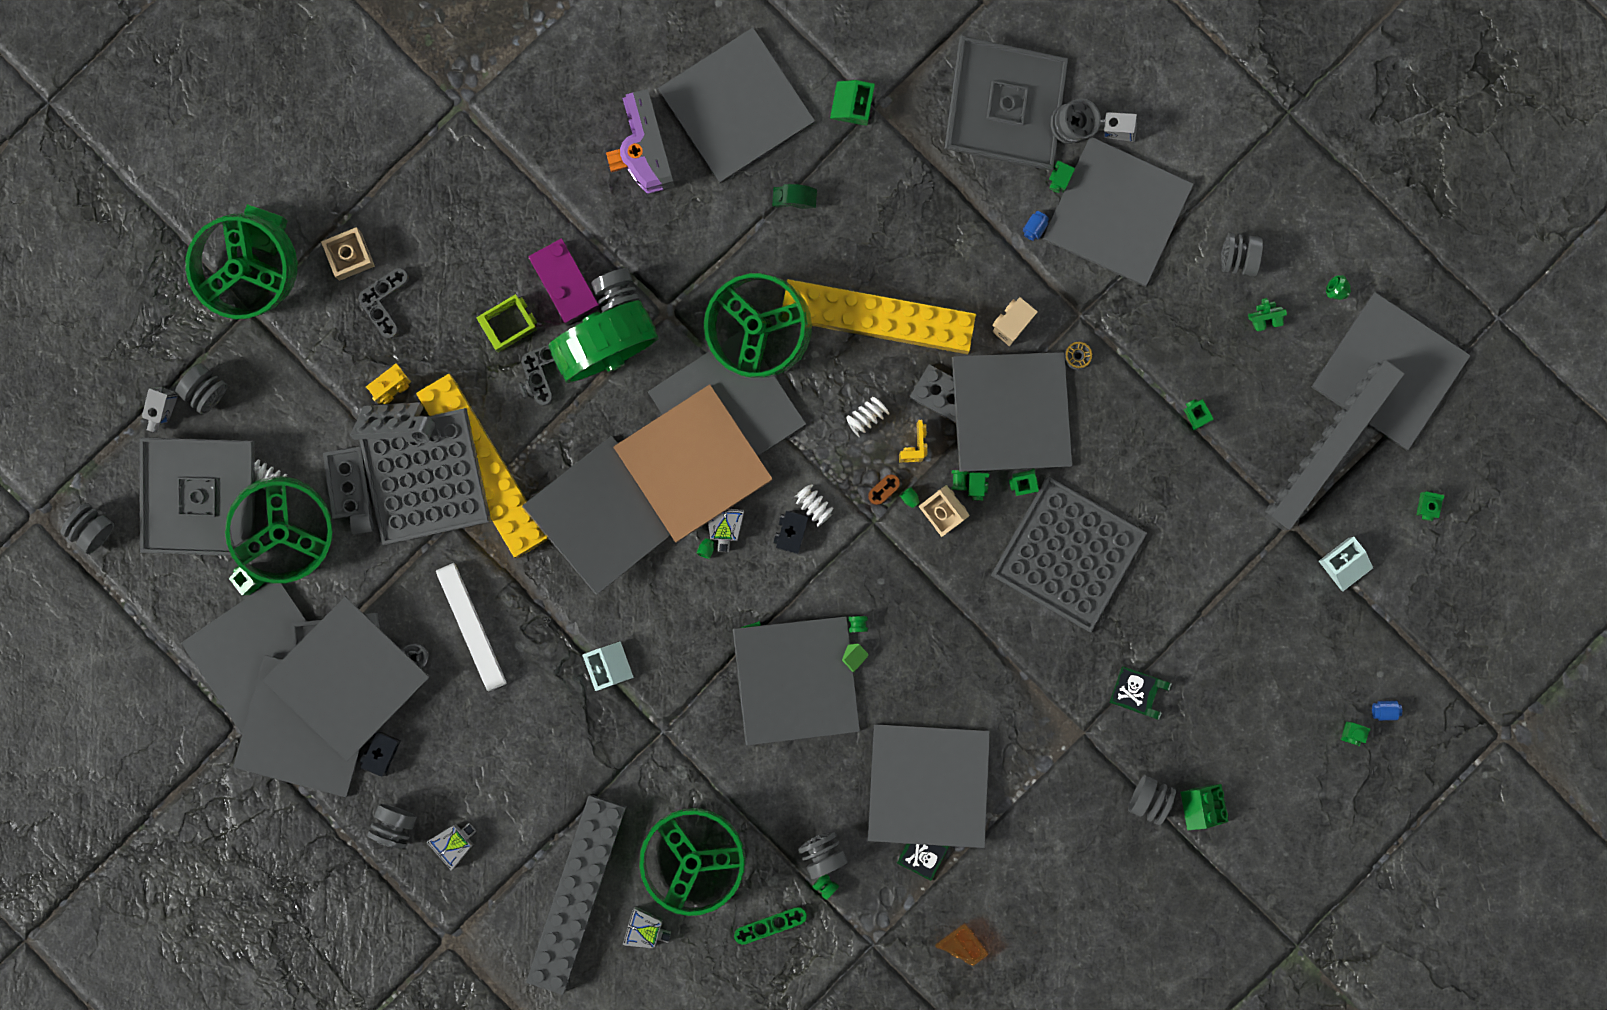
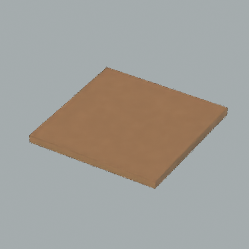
M710 384L614 446L619 457L676 543L773 480Z

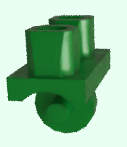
M1263 298L1262 304L1256 306L1258 312L1248 314V319L1252 321L1254 329L1262 331L1266 329L1265 320L1271 319L1273 327L1283 326L1284 316L1287 315V312L1281 306L1276 307L1275 301L1269 303L1267 298Z

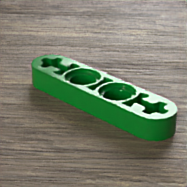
M793 907L740 926L735 931L734 939L738 944L744 945L793 928L805 922L806 912L802 907ZM795 911L803 913L800 921L794 918L791 920L792 924L788 925V918L785 914L789 913V917L795 915ZM777 917H782L785 920V925L781 928L774 925V920ZM760 923L767 927V931L764 934L756 932L755 928ZM752 926L756 937L752 938V934L746 936L744 941L742 938H738L741 930L744 933L750 932L748 927Z

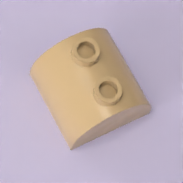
M947 485L919 506L941 537L970 516L966 508L959 502L954 492Z

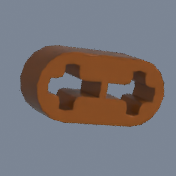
M892 474L887 475L873 487L868 495L870 503L880 505L899 487L898 477ZM887 479L895 480L894 488L889 487L887 490L884 489V487L888 483L886 481ZM880 490H883L884 493L880 496L881 500L876 499L874 501L872 493L874 491L878 493Z

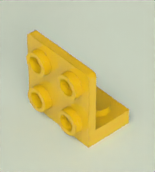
M396 363L367 385L366 388L373 395L372 399L376 403L386 405L394 399L393 396L396 393H402L408 389V384L411 381Z
M922 420L917 422L918 451H915V447L904 448L903 451H900L899 463L922 462L924 457H926L927 443L923 444V438L927 435L926 424H923Z

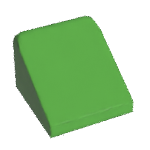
M851 644L847 646L842 661L854 672L868 657V653L860 644Z

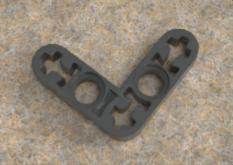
M401 268L394 269L359 294L360 304L381 335L387 339H393L397 336L398 327L381 301L408 283L409 276ZM398 273L400 275L404 274V276L402 277V282H400L399 280L393 282L396 285L395 287H393L392 284L388 281L389 278L392 281H394L397 278L396 274ZM382 283H386L389 286L386 293L379 292V286ZM373 289H375V292L380 296L379 298H377L375 295L371 297L370 303L363 302L365 300V295L372 296L374 294L372 292ZM381 309L384 315L381 319L377 320L373 314L376 310ZM386 322L389 327H394L392 329L393 333H385L386 328L381 323Z
M548 345L524 354L521 360L533 396L541 406L549 405L553 398L542 368L555 362L553 358L545 360L543 357V353L546 350H550ZM528 357L536 360L533 362L535 369L539 367V370L528 373V371L532 370L531 366L525 363L528 361ZM540 374L542 382L537 385L533 384V375ZM544 385L546 386V388L542 389L545 395H549L546 398L547 401L543 402V400H539V397H541V393L539 390L535 392V388H541Z

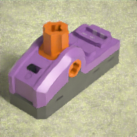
M648 89L626 94L623 102L632 135L622 142L620 149L606 153L611 173L627 169L633 179L647 194L675 187Z

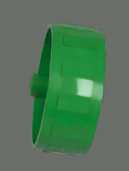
M234 213L216 218V220L203 226L197 232L188 247L185 270L188 283L194 295L210 311L227 318L249 319L269 312L289 295L297 277L298 261L290 238L276 223L261 215ZM247 223L260 228L272 239L280 253L283 271L259 261L258 257L252 254ZM222 224L228 261L224 267L206 280L202 268L203 249L210 234ZM235 232L240 236L239 242L234 237ZM237 246H241L242 256L237 257ZM257 269L260 271L258 276L250 274ZM266 273L271 275V282L266 279ZM218 279L223 282L222 287L218 285ZM242 279L276 293L267 306L258 310L235 308L219 298Z
M749 273L733 278L716 291L705 313V338L710 351L725 368L745 377L769 378L792 368L807 350L812 332L811 313L799 291L788 282L763 273ZM769 280L786 289L796 303L760 314L735 289L751 281ZM737 301L741 303L739 311L734 310V304ZM721 306L745 330L738 366L727 358L718 341L716 325ZM747 310L753 314L745 319L743 318V314ZM787 312L789 314V320L784 323L782 321V315L783 313ZM775 316L777 325L773 326L772 322L767 319L768 317ZM801 324L800 337L790 357L772 370L760 372L768 335L772 332ZM752 335L760 336L757 346L751 345ZM751 349H754L756 353L753 359H750L748 356Z
M633 301L601 314L596 312L585 317L582 323L555 338L549 343L548 347L566 383H573L604 370H607L609 373L624 366L625 360L654 344L659 337L641 301Z
M272 476L260 479L243 489L231 504L225 525L226 544L237 565L248 575L269 583H289L297 581L313 572L326 557L333 533L330 512L319 493L310 485L286 476ZM286 486L294 487L307 493L317 502L327 521L326 538H322L288 522ZM265 487L268 524L235 546L230 527L235 510L248 495ZM276 496L280 497L282 503L274 505L271 499ZM282 510L284 517L276 516L272 519V511ZM281 528V529H283V530H282V531H277V530H275V529ZM289 529L299 534L297 541L288 539ZM269 531L271 541L264 544L260 537ZM303 538H309L311 544L303 546L300 541ZM257 542L260 548L252 550L249 548V544ZM278 543H283L314 557L307 565L286 573L263 571L249 563Z
M683 808L663 817L651 828L640 851L639 868L646 890L657 903L676 914L694 916L717 910L725 905L736 893L745 871L746 857L739 833L724 817L707 809ZM682 815H700L713 819L727 829L737 846L697 850L675 818ZM656 830L659 831L681 863L666 897L661 895L652 884L646 864L647 849ZM671 833H679L681 840L673 842L670 837ZM683 842L691 849L684 857L678 849V846ZM718 854H725L727 861L719 863L716 859ZM703 855H713L714 864L702 866ZM694 858L697 864H691L688 859ZM740 867L737 880L724 897L703 907L683 906L699 871ZM682 870L693 874L690 881L680 878ZM681 883L685 885L686 891L678 893L675 886Z

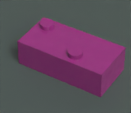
M562 238L528 256L566 326L600 309Z

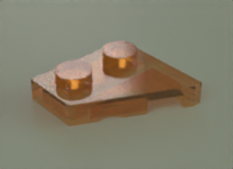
M965 922L935 944L936 948L943 949L971 966H974L989 955L988 951Z

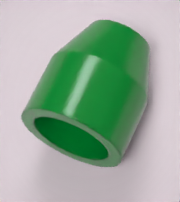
M912 487L900 495L904 503L911 508L920 503L918 495Z
M705 538L700 543L696 554L710 559L714 551V541Z

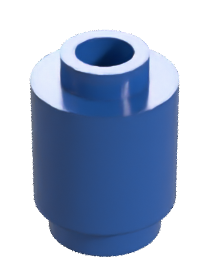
M1036 211L1035 214L1031 215L1023 228L1024 236L1032 241L1034 239L1039 240L1048 225L1049 218L1045 214Z
M1378 701L1373 703V718L1379 721L1398 720L1399 716H1402V706L1397 701Z

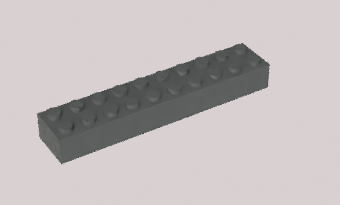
M1387 360L1374 363L1367 371L1368 377L1358 383L1356 386L1357 392L1347 398L1344 403L1346 407L1339 410L1334 416L1335 422L1331 426L1328 425L1322 432L1324 437L1313 444L1310 449L1313 452L1308 457L1305 456L1299 464L1301 466L1299 471H1294L1288 479L1290 482L1288 486L1280 489L1276 495L1278 497L1277 501L1271 502L1266 508L1265 512L1267 514L1265 518L1281 530L1286 531L1292 528L1405 374Z
M591 794L588 796L526 983L561 995L565 993L627 806Z

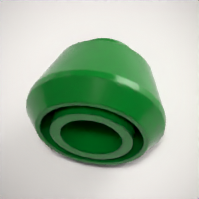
M1344 275L1335 276L1326 287L1327 297L1336 300L1346 299L1351 293V285Z

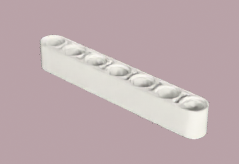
M455 563L436 570L439 581L487 691L490 692L506 685L505 677Z

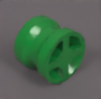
M868 616L849 617L851 622L849 632H868V627L866 626Z

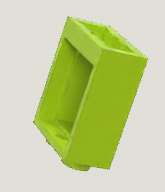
M516 294L476 317L498 353L537 330L535 317L532 313L528 315L525 310L528 307L522 297L518 298ZM516 304L529 327L501 343L488 320Z

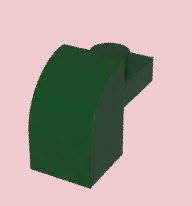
M783 184L782 187H773L772 206L816 208V188L798 184Z

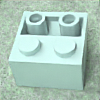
M1355 537L1346 539L1319 560L1341 591L1346 590L1373 569L1366 551Z
M621 641L583 654L595 691L634 678Z

